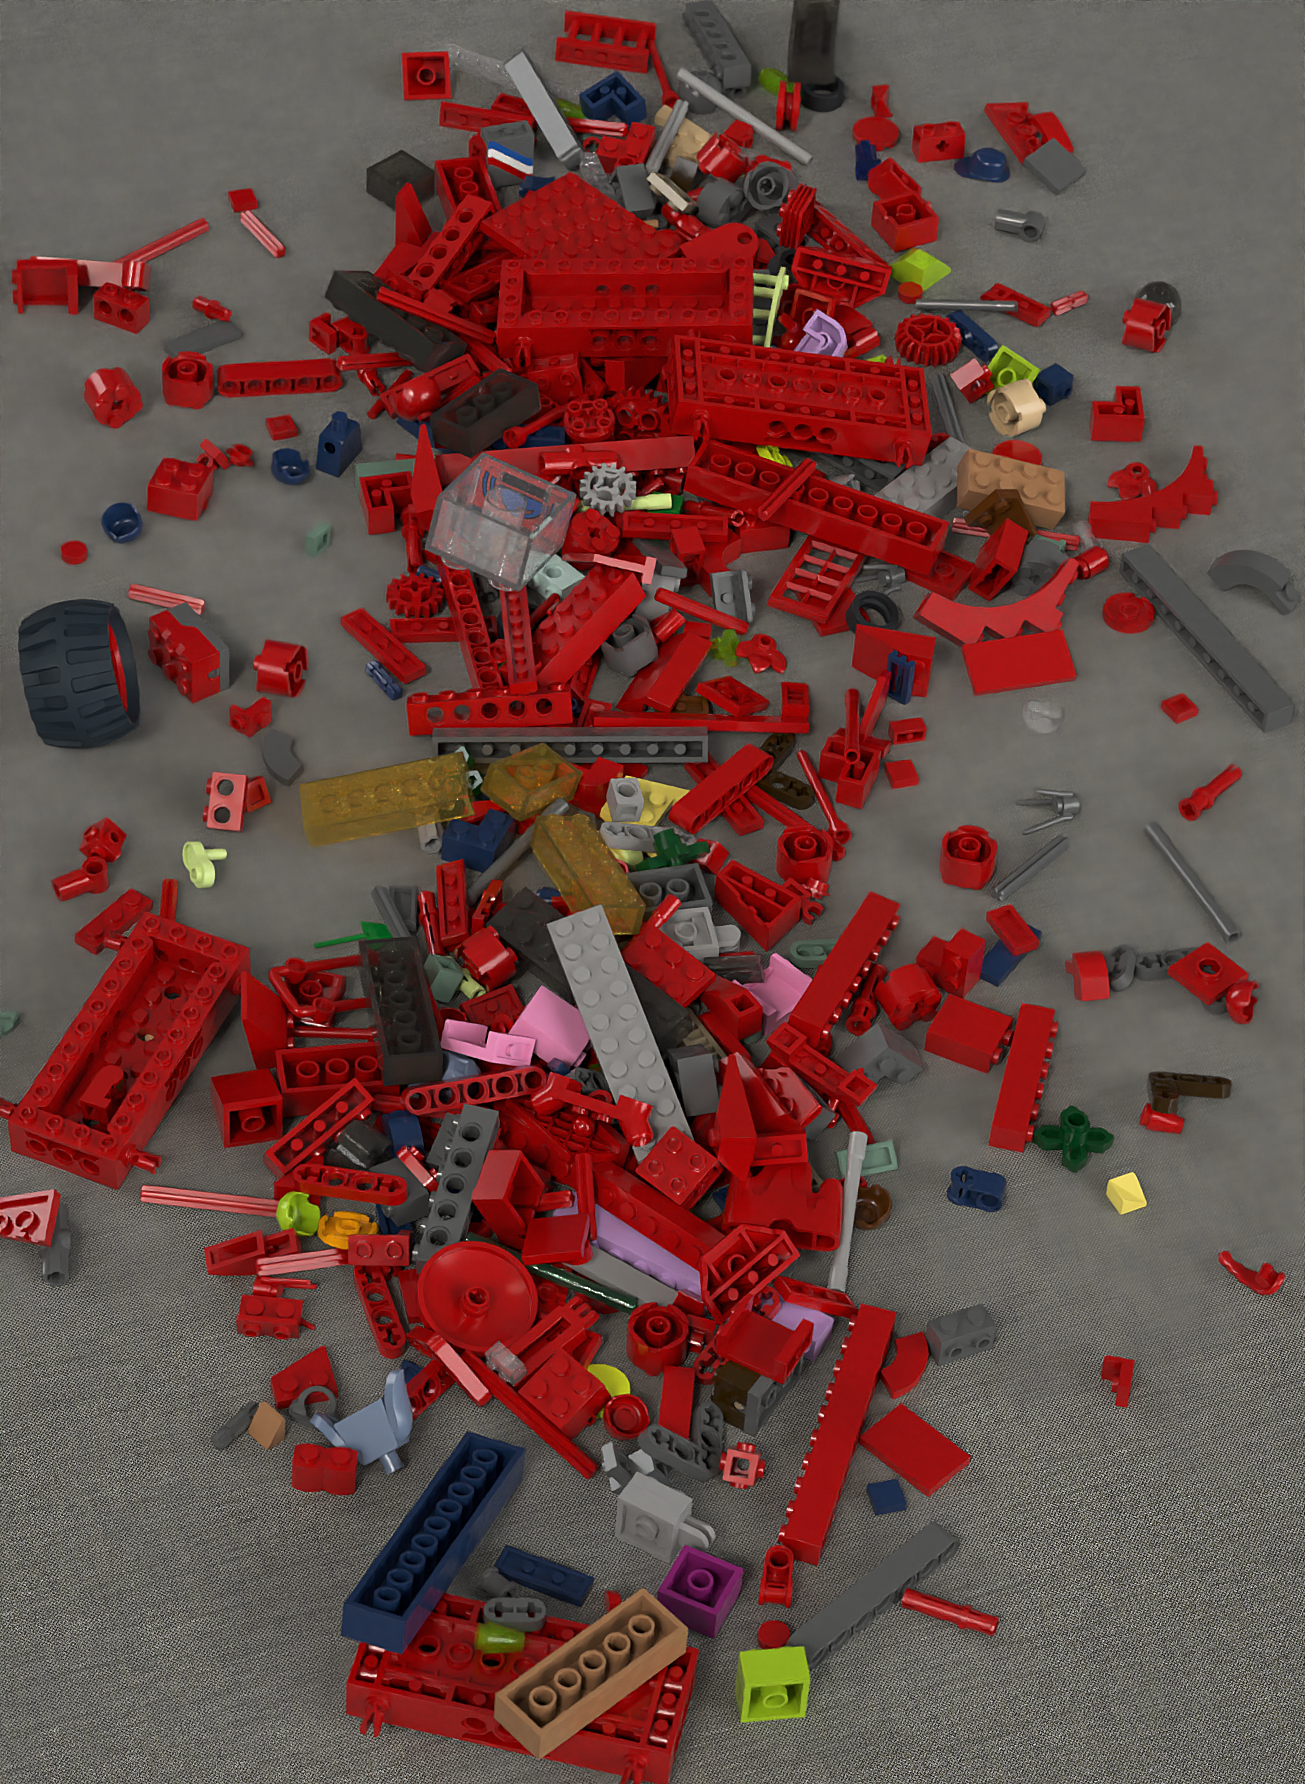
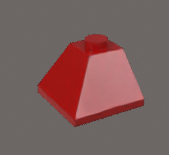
M449 51L401 53L404 101L451 99Z
M796 288L790 317L802 327H805L817 309L833 319L837 299L832 295L815 290Z

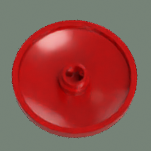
M464 1241L440 1249L424 1265L415 1288V1304L422 1324L426 1329L437 1332L459 1354L466 1350H470L477 1357H491L502 1354L531 1329L538 1309L536 1286L526 1267L508 1251L485 1242Z

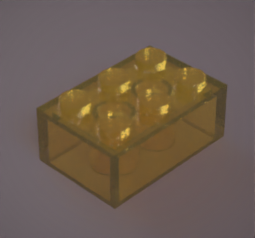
M542 742L491 763L480 791L487 795L491 801L506 810L510 816L521 822L542 813L558 797L562 798L565 802L572 800L583 773Z

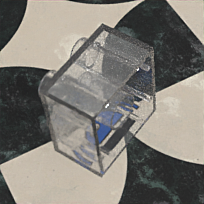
M482 453L437 496L425 550L440 556L442 562L450 568L457 570L469 569L487 577L489 583L499 590H516L519 592L563 547L577 494L486 453Z

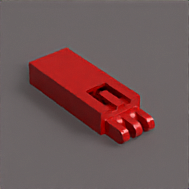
M579 1296L573 1297L563 1307L560 1305L493 1360L490 1363L492 1371L518 1393L560 1348L569 1354L588 1338L586 1330L598 1320L599 1314L594 1310L591 1311V1307L587 1303H583ZM563 1327L564 1330L559 1333L557 1330ZM555 1333L556 1338L552 1342L546 1340Z

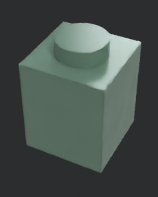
M430 953L422 967L423 973L435 1001L439 1000L449 1003L464 974L454 958Z

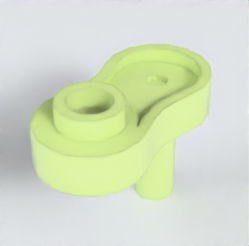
M199 841L186 842L183 847V862L190 872L191 881L197 888L212 887L215 879V870L210 860H225L227 856L226 850L224 848L204 849Z

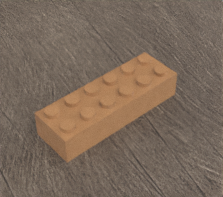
M642 1588L496 1693L494 1718L540 1760L686 1652L688 1628L647 1590Z

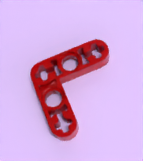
M416 1325L405 1336L408 1342L421 1355L438 1361L462 1391L479 1408H482L493 1398L488 1389L437 1332Z

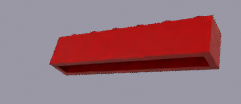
M1021 1003L991 1126L988 1146L1023 1153L1025 1142L1032 1141L1035 1125L1030 1124V1121L1037 1120L1040 1104H1036L1035 1100L1042 1099L1044 1083H1040V1079L1046 1080L1049 1063L1045 1062V1058L1051 1059L1054 1042L1049 1040L1050 1038L1056 1039L1059 1022L1054 1021L1055 1009Z

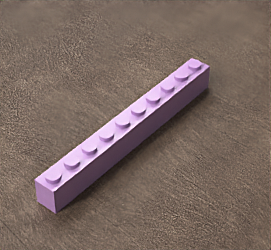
M572 1191L576 1199L574 1206L555 1210L553 1217L578 1214L576 1192ZM595 1203L597 1239L590 1241V1244L677 1292L678 1290L688 1289L701 1296L699 1271ZM779 1294L781 1309L772 1320L795 1331L803 1318L813 1322L812 1343L805 1352L804 1357L814 1362L831 1339L834 1318L814 1309L787 1303ZM772 1297L768 1300L761 1299L762 1307L765 1304L770 1306L773 1304Z

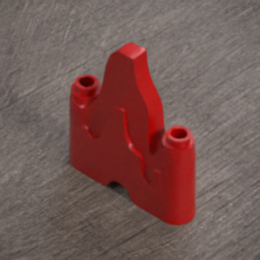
M809 1162L765 1165L763 1170L755 1177L752 1176L749 1170L746 1181H740L732 1174L727 1190L720 1231L726 1236L739 1224L779 1229L786 1232L797 1249L823 1252L834 1251L839 1247L841 1238L843 1186L839 1180L828 1178L820 1185L819 1192L813 1193L811 1186L812 1169Z

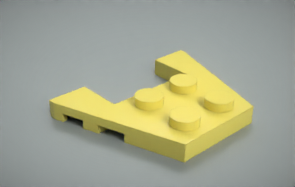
M627 775L625 776V778H635ZM638 778L644 800L640 821L618 823L658 826L671 806L690 790ZM606 802L601 809L600 817L605 822H612L608 803ZM642 851L643 854L646 853L651 858L657 856L655 852Z

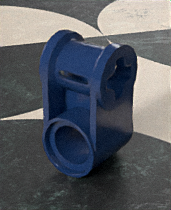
M958 1166L952 1170V1185L947 1190L949 1201L956 1205L977 1208L986 1212H996L1001 1209L1006 1189V1180L1002 1175L972 1169L967 1166ZM965 1174V1181L962 1182V1177ZM960 1189L963 1190L961 1197L958 1196Z

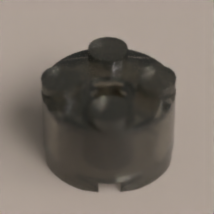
M358 1119L354 1120L336 1139L340 1142V1145L336 1151L332 1148L330 1149L326 1158V1166L369 1172V1168L391 1160L388 1154L394 1142L363 1119L361 1121ZM366 1183L360 1184L357 1188L365 1190L367 1188Z

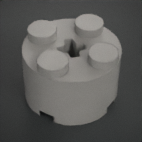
M654 571L651 585L641 584L646 597L635 608L634 614L644 616L649 623L660 615L672 610V607L655 601L654 595L659 587L672 592H678L681 578L662 576L658 571Z

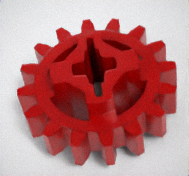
M410 572L409 577L400 574V580L393 578L392 584L387 585L386 603H389V610L395 609V615L397 616L403 613L405 618L410 616L420 618L421 615L429 618L430 612L436 614L438 613V607H442L444 590L441 589L440 582H434L433 576L424 578V573L415 576L414 572Z

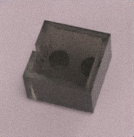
M400 150L367 168L366 192L380 202L385 201V205L396 211V195L406 183L412 185L420 203L435 195V171L404 150Z

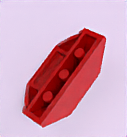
M797 246L790 268L798 284L804 285L808 290L832 295L837 299L836 305L842 304L853 309L885 294L892 271L887 267L864 258L815 246Z
M739 1224L698 1259L701 1299L717 1324L721 1325L730 1317L731 1311L737 1302L741 1303L748 1293L755 1296L801 1255L784 1230Z

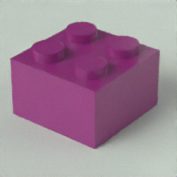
M684 1545L658 1589L657 1600L687 1628L714 1639L741 1592L743 1568Z

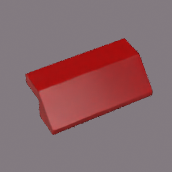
M691 632L671 636L665 643L660 641L657 644L658 659L639 670L617 703L616 708L622 711L645 712L649 706L663 713H670L710 652L713 642Z

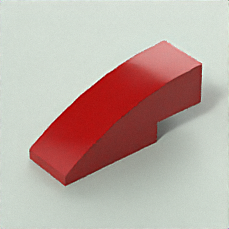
M294 1227L266 1237L262 1230H258L204 1248L208 1274L220 1276L257 1275L254 1265L258 1258L303 1252L301 1240Z

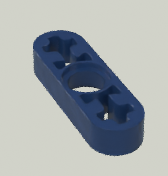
M961 310L946 315L945 318H949L950 322L956 323V328L960 329L962 344L984 362L994 358L999 349L996 341Z

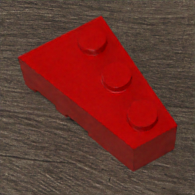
M733 859L716 874L714 899L766 952L799 922L802 899L799 895Z
M739 1052L734 1053L756 1134L792 1131L800 1127L799 1123L772 1091V1088L754 1064ZM729 1056L718 1061L719 1073H715L721 1087Z

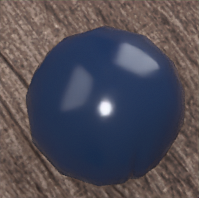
M277 449L272 455L271 473L277 481L285 485L294 486L302 484L310 475L309 461H302L300 452L296 449Z
M118 502L112 504L103 512L101 518L105 534L109 539L118 544L134 541L142 533V517L131 503Z

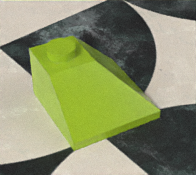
M914 247L889 264L892 267L890 277L901 283L915 282L922 287L923 292L951 272V268Z
M1002 344L988 365L989 370L993 374L989 379L995 387L986 394L989 395L992 390L1017 380L1028 379L1033 383L1041 370Z

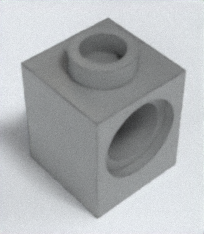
M638 778L610 779L606 800L612 822L640 821L644 800Z

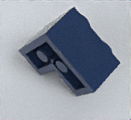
M615 71L579 94L581 111L589 120L605 121L615 115L622 123L627 124L629 129L632 122L639 123L647 118L645 99L618 71Z
M489 809L479 826L453 818L442 835L441 860L453 862L463 859L466 868L484 873L514 842L515 816Z

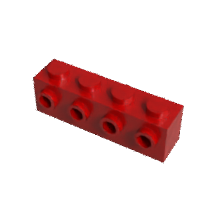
M354 1077L264 1152L263 1163L279 1180L297 1166L306 1163L315 1156H323L327 1152L325 1147L333 1140L336 1143L340 1142L349 1134L348 1128L355 1122L361 1124L372 1114L370 1109H372L374 1098Z

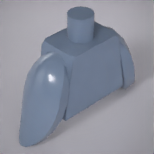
M404 1369L392 1370L389 1373L383 1398L341 1421L325 1413H315L309 1422L322 1433L333 1447H346L357 1451L358 1462L364 1466L379 1459L387 1475L404 1467L395 1450L409 1442V1434L413 1425V1413L405 1385Z

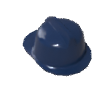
M986 147L979 149L972 156L963 157L954 164L955 172L966 178L997 183L1004 182L1010 177V170L1005 165L1006 155L994 148Z

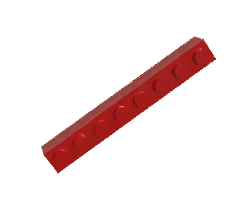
M869 891L794 1007L787 1024L807 1036L806 1044L811 1048L816 1049L821 1039L827 1040L833 1027L831 1023L834 1025L838 1023L843 1011L841 1008L846 1009L853 993L856 994L861 985L862 977H867L872 962L877 961L882 950L881 946L885 947L891 933L896 931L901 917L897 915L901 904Z

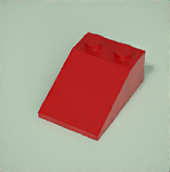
M857 624L851 667L877 681L879 675L884 670H887L888 655L893 650L899 652L898 657L904 655L907 657V662L911 660L916 662L911 696L926 698L932 673L936 637ZM897 665V668H896V675H895V677H896L897 674H898V665Z
M242 971L241 1020L256 1070L275 1068V1050L296 1048L295 1039L290 1034L291 1030H295L294 1015L288 1013L286 1005L278 995L249 972Z

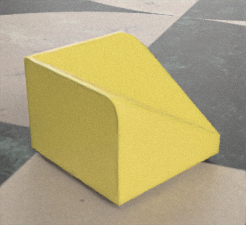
M1134 1172L1108 1181L1106 1195L1120 1215L1147 1205Z

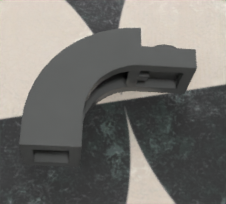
M1230 551L1218 557L1207 571V574L1222 592L1238 584H1248L1260 589L1283 615L1290 613L1301 598L1296 589L1288 582L1292 573L1276 559L1257 551Z

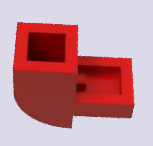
M598 757L590 770L564 761L559 771V788L578 794L579 804L589 806L604 804L607 802L606 795L610 779L623 778L624 765Z
M1100 950L1073 952L1072 960H1065L1066 972L1073 975L1075 998L1080 1001L1110 999L1108 970L1102 952Z

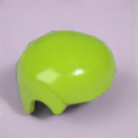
M293 1191L288 1192L279 1200L276 1220L282 1231L294 1227L299 1238L311 1237L317 1232L320 1209L319 1206L308 1202L309 1194Z

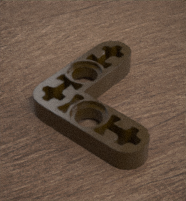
M772 733L759 749L774 758L773 765L770 771L755 785L779 802L798 810L809 809L814 799L813 788L802 781L777 771L792 754L794 737L790 733ZM780 783L784 785V787L774 788L771 786V784Z
M1154 1071L1148 1074L1147 1093L1152 1110L1170 1114L1177 1112L1179 1095L1207 1098L1230 1097L1232 1081L1221 1076Z

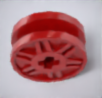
M780 80L777 94L775 130L781 131L784 121L787 120L790 124V131L797 132L801 102V82H795L792 92H787L786 81Z

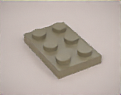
M652 172L648 176L647 180L651 183L649 188L658 196L667 197L669 199L667 204L676 212L685 213L686 215L688 213L696 215L699 212L696 202L670 178L656 172Z

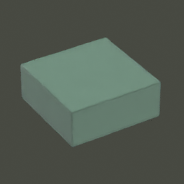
M322 521L306 534V555L316 558L330 546L331 525Z

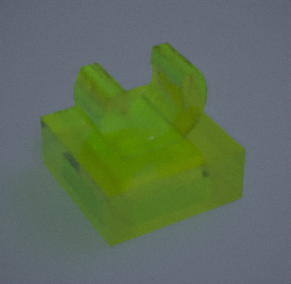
M735 629L724 630L722 639L714 638L711 640L713 642L711 649H719L715 650L713 658L714 660L724 659L726 667H736L739 657L735 655V650L739 640Z

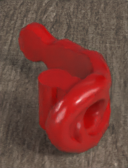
M1222 1251L1218 1257L1219 1263L1225 1266L1227 1271L1233 1274L1240 1283L1262 1296L1274 1294L1281 1287L1286 1277L1283 1272L1277 1273L1269 1263H1263L1259 1272L1249 1270L1242 1264L1235 1262L1229 1251Z

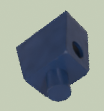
M337 411L332 414V420L320 433L316 470L337 478L340 477L362 451L360 424L347 418L345 412Z

